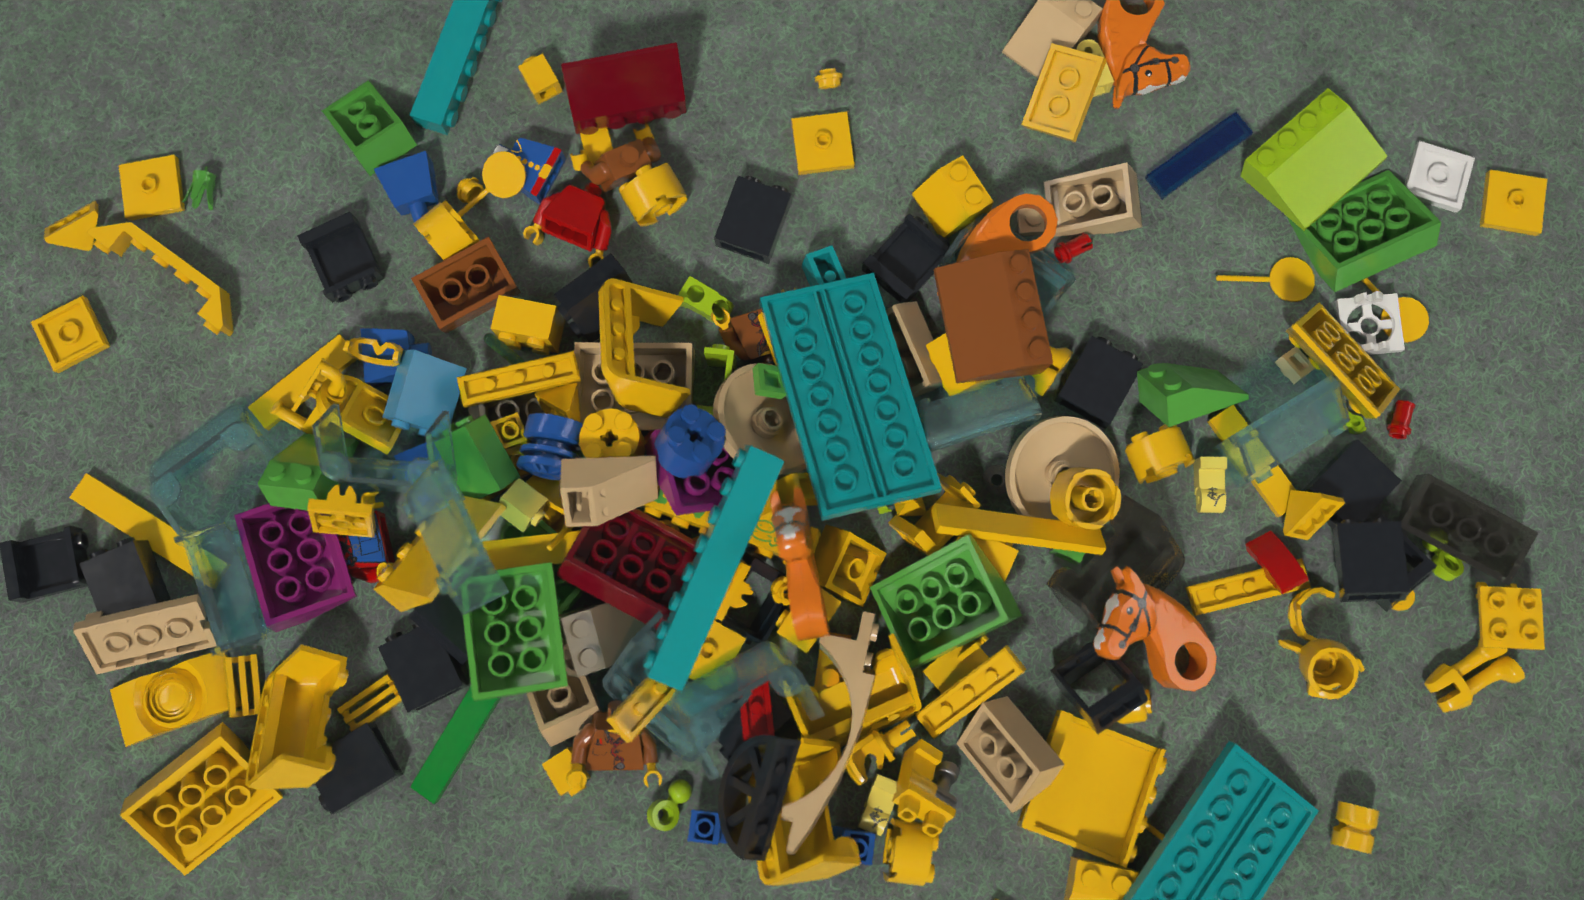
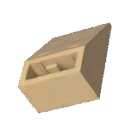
M655 456L562 459L560 490L566 527L598 526L658 499Z

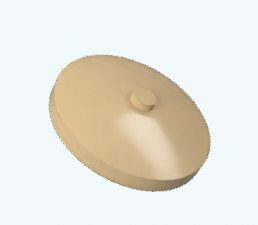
M757 363L746 365L733 372L721 384L715 396L713 416L725 427L724 448L733 459L740 448L744 449L745 445H751L784 460L785 462L777 479H781L791 473L802 472L807 467L787 397L776 399L755 395L752 368Z
M1069 416L1049 417L1028 427L1014 443L1009 453L1005 470L1008 497L1018 515L1059 520L1051 512V487L1059 472L1073 467L1103 470L1112 477L1115 485L1119 487V462L1115 449L1107 436L1094 424L1081 418Z

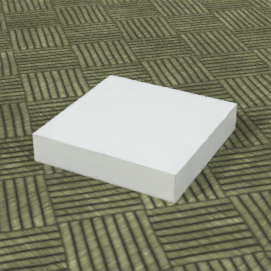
M1419 141L1415 145L1404 185L1421 202L1457 213L1462 208L1475 158Z

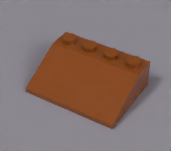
M1029 249L998 252L937 267L933 270L956 384L1041 374L1053 364Z

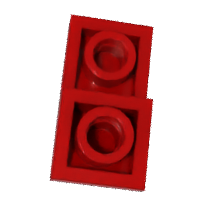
M1271 530L1245 544L1247 552L1264 569L1265 577L1281 594L1308 581V576L1300 564Z

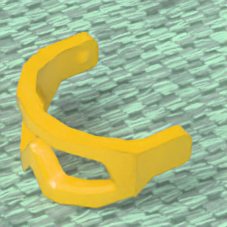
M362 337L353 338L350 341L345 340L343 351L355 359L382 366H398L403 353L402 347L398 344L385 342L380 346L377 339ZM358 344H371L377 355H381L387 348L393 349L392 360H385L359 354Z
M1322 586L1301 591L1295 595L1289 604L1288 619L1290 626L1298 637L1308 642L1318 638L1307 634L1302 622L1301 604L1315 593H1320L1327 598L1335 597L1336 593Z

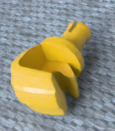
M906 719L884 734L882 732L879 733L875 728L858 738L846 766V771L858 786L868 780L864 766L865 757L868 754H873L876 757L877 768L881 770L885 755L891 763L895 760L893 753H895L894 749L916 736L913 729L902 735L900 734L910 727Z

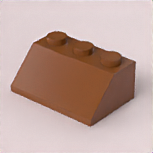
M489 237L411 278L438 328L445 334L496 307L498 295L514 297L521 293Z

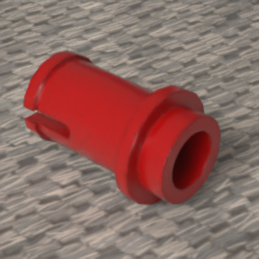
M1082 233L1066 243L1059 242L1057 247L1054 248L1055 257L1061 264L1064 262L1069 264L1072 258L1092 250L1093 244L1087 245V243L1092 241L1088 234Z
M1405 400L1396 401L1391 424L1387 425L1390 437L1404 440L1407 438V435L1411 434L1412 429L1409 426L1413 410L1415 409L1414 403Z

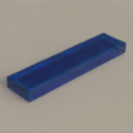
M1235 111L1150 172L1145 179L1163 200L1251 137L1253 131Z

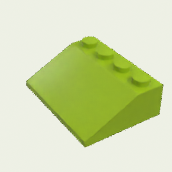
M1327 88L1245 159L1241 177L1305 231L1384 162L1388 156L1350 105Z

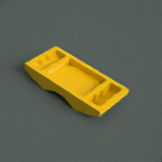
M226 649L183 661L173 667L135 678L110 689L125 747L229 711L224 658L228 657ZM233 675L236 708L242 705Z

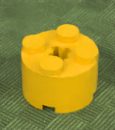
M663 163L655 168H652L651 165L641 167L635 173L636 178L624 183L618 189L639 226L643 227L657 223L656 217L666 212L670 216L678 211L687 201L685 190L668 163Z
M446 200L442 203L439 202L413 223L443 260L480 241Z
M604 409L589 414L585 418L579 434V445L586 458L644 456V436L628 413L618 409Z
M1164 424L1158 428V432L1149 435L1146 431L1131 438L1132 443L1126 446L1125 453L1139 484H1142L1144 480L1147 483H1152L1169 477L1178 472L1177 468L1182 463L1187 468L1195 462L1180 427H1177V425L1168 427Z
M1073 467L1059 472L1050 491L1051 512L1060 521L1068 525L1090 530L1100 529L1117 515L1121 504V492L1107 472L1099 469Z
M892 818L890 823L894 825V828H887L884 843L883 864H889V873L883 872L884 880L886 882L924 886L926 882L932 883L935 875V866L931 864L932 851H937L939 835L930 837L922 830L923 822H906L903 819Z

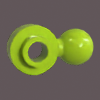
M1439 529L1427 530L1422 536V544L1425 549L1435 554L1431 558L1437 565L1434 574L1445 581H1452L1462 575L1464 572L1463 562L1456 553L1445 548L1447 545L1445 533Z
M674 780L668 788V799L655 800L649 806L647 821L652 828L660 831H669L677 825L680 816L677 805L687 802L692 795L691 785L686 780ZM662 809L663 817L659 820L658 812Z

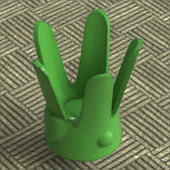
M205 166L204 170L193 171L192 184L182 201L185 202L190 195V198L193 199L192 207L194 209L200 205L206 189L208 207L210 210H213V191L216 175L208 172L207 166Z

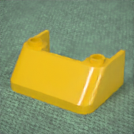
M608 279L599 289L598 294L602 373L616 401L623 408L669 418L691 394L690 389L635 376L633 335L639 330L640 321L663 327L684 302L682 296L619 279Z
M894 633L888 635L892 649L887 648L876 653L872 661L873 669L864 672L875 675V682L859 738L875 728L879 731L907 719L919 712L922 707L914 675ZM786 680L780 682L803 737L839 742L840 747L847 745L852 724V707L844 681L820 692H817L815 687L800 685L791 692Z

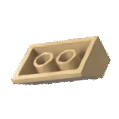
M917 301L891 306L886 310L913 398H916L942 385L941 377L935 365L931 362L926 344L933 341V337Z
M1008 696L983 702L957 742L960 749L1012 813L1019 810L1051 785L1065 765Z

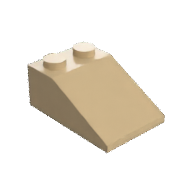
M1038 0L1002 53L1036 78H1039L1051 44L1054 43L1076 49L1078 44L1084 40L1097 24L1103 9L1091 0Z
M1128 162L1044 181L1045 199L1053 205L1058 218L1055 236L1081 235L1082 233L1088 235L1110 234L1142 227L1137 174Z
M567 675L568 686L526 693L539 730L550 747L576 736L587 723L592 722L593 715L596 712H603L587 675L578 678Z

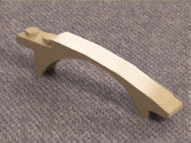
M863 611L857 640L833 635L820 637V649L837 667L848 689L852 707L851 731L845 751L829 777L807 796L783 806L782 819L793 822L787 846L788 854L795 855L811 833L838 787L860 736L875 682V675L864 673L865 670H871L874 653L869 652L870 642L877 641L880 624L874 623V613Z

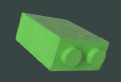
M486 414L475 419L472 415H469L455 424L451 423L438 431L440 436L430 442L460 495L480 499L505 488L520 478L518 471Z

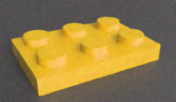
M1052 43L1021 125L1076 143L1107 60L1098 55Z

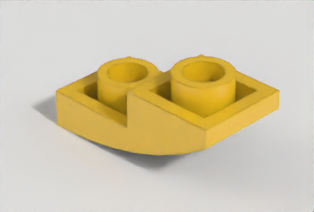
M518 412L490 422L519 475L528 474V472L518 468L516 465L518 457L524 456L520 452V447L523 444H527L528 441L523 435L524 427Z

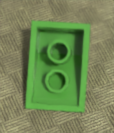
M369 80L322 110L323 114L369 176L375 173L374 168L393 162L417 146L401 119Z
M1156 363L1146 369L1137 371L1139 402L1168 427L1249 400V394L1218 370L1171 363Z
M303 434L269 461L258 482V486L270 506L308 510L309 499L327 500L328 492L335 485H339L359 442L357 439Z

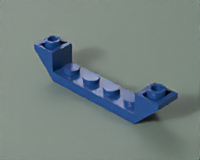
M692 809L688 841L719 845V843L727 844L720 826L718 811ZM831 825L834 840L840 837L853 838L858 846L861 864L872 865L876 833Z

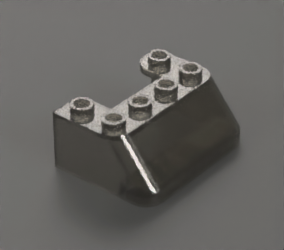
M1126 495L1121 499L1117 515L1113 520H1109L1116 533L1105 542L1107 549L1103 555L1096 554L1090 562L1083 566L1078 575L1070 567H1062L1056 570L1046 583L1061 605L1095 636L1102 621L1105 603L1116 589V583L1111 573L1114 567L1117 566L1123 570L1128 566L1137 574L1142 583L1164 591L1180 573L1185 563V556L1162 517Z

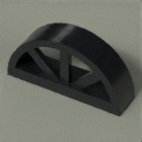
M774 735L754 736L746 740L735 750L725 767L718 795L719 821L728 846L742 860H766L801 743L798 739ZM752 773H754L756 781L755 786L749 783ZM746 795L751 797L748 805H746Z

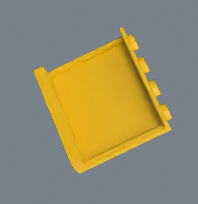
M1057 710L1046 742L1065 765L1051 785L1023 806L1017 825L1127 868L1128 862L1132 863L1137 853L1138 846L1135 845L1138 833H1143L1147 824V816L1144 814L1148 803L1152 804L1157 794V787L1154 786L1158 774L1162 775L1167 764V758L1164 757L1166 750L1156 748L1109 729L1097 735L1086 720L1075 717L1073 714L1063 710Z

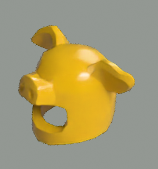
M1319 638L1309 641L1303 646L1291 640H1278L1281 647L1298 654L1299 669L1307 681L1306 692L1312 697L1339 699L1345 696L1355 686L1358 672L1365 670L1361 660L1338 641Z

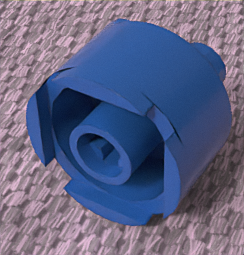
M688 404L675 411L668 418L655 439V449H657L659 455L658 461L660 465L670 474L680 478L704 474L724 447V435L726 433L724 425L718 422L713 415L697 408L695 405Z

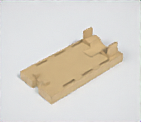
M198 594L102 616V611L86 614L84 621L75 622L73 628L96 674L218 646V636L211 621L206 622L205 620L206 610Z

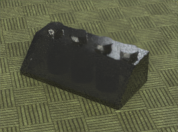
M1430 474L1416 475L1402 500L1399 515L1402 529L1507 586H1510L1538 535V532Z

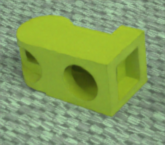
M689 276L678 296H682L684 299L680 306L696 312L713 322L710 316L712 312L716 320H722L725 315L722 307L729 314L734 308V304L691 276Z

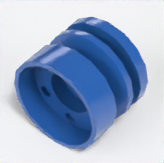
M544 413L529 414L523 435L534 443L523 444L520 447V452L524 456L518 457L517 467L541 478L561 480V460L581 458V456L571 451H581L579 434L583 423L558 415Z

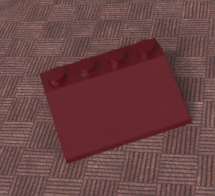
M677 42L561 64L576 134L590 135L596 133L598 129L605 127L621 129L628 124H647L654 119L664 117L673 119L686 113V100Z
M634 509L598 526H583L556 576L657 630L661 621H667L671 609H668L670 600L675 591L680 592L684 581L681 580L686 565L688 563L692 564L697 552L694 551V547L697 541L644 512Z

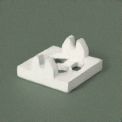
M1375 291L1367 295V292H1363L1352 298H1341L1335 301L1338 323L1348 333L1358 332L1361 336L1365 337L1366 344H1358L1368 355L1403 352L1405 350L1397 293L1383 295L1382 292ZM1371 304L1383 308L1390 315L1391 319L1379 320L1378 317L1373 315ZM1361 306L1362 317L1358 322L1347 323L1351 312ZM1362 320H1374L1377 324L1376 332L1372 334L1363 332L1361 329ZM1392 329L1386 341L1376 343V335L1380 330Z

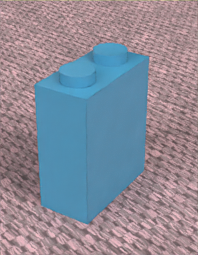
M403 350L401 362L397 366L382 418L391 420V426L403 430H409L410 427L419 429L418 435L435 439L436 435H439L438 431L451 424L460 394L457 377L465 376L467 368L417 350Z

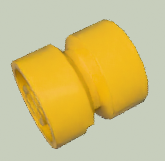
M1338 801L1335 818L1339 821V825L1333 827L1330 844L1372 854L1375 837L1371 834V830L1377 828L1380 811Z

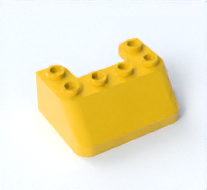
M301 644L269 674L262 690L245 779L246 787L259 790L308 788L332 770L335 763V754L332 753V747L326 745L327 737L324 736V731L331 716V708H328L329 700L339 687H343L348 679L349 671L346 669L348 657Z
M805 737L799 739L801 743L766 860L757 861L759 877L765 885L781 886L827 879L861 864L858 846L853 838L840 837L834 840L828 804L795 855L787 853L793 822L782 819L783 806L807 796L829 777L842 757L839 742ZM752 773L749 781L753 786L756 784L754 773ZM748 796V802L750 803L751 797Z

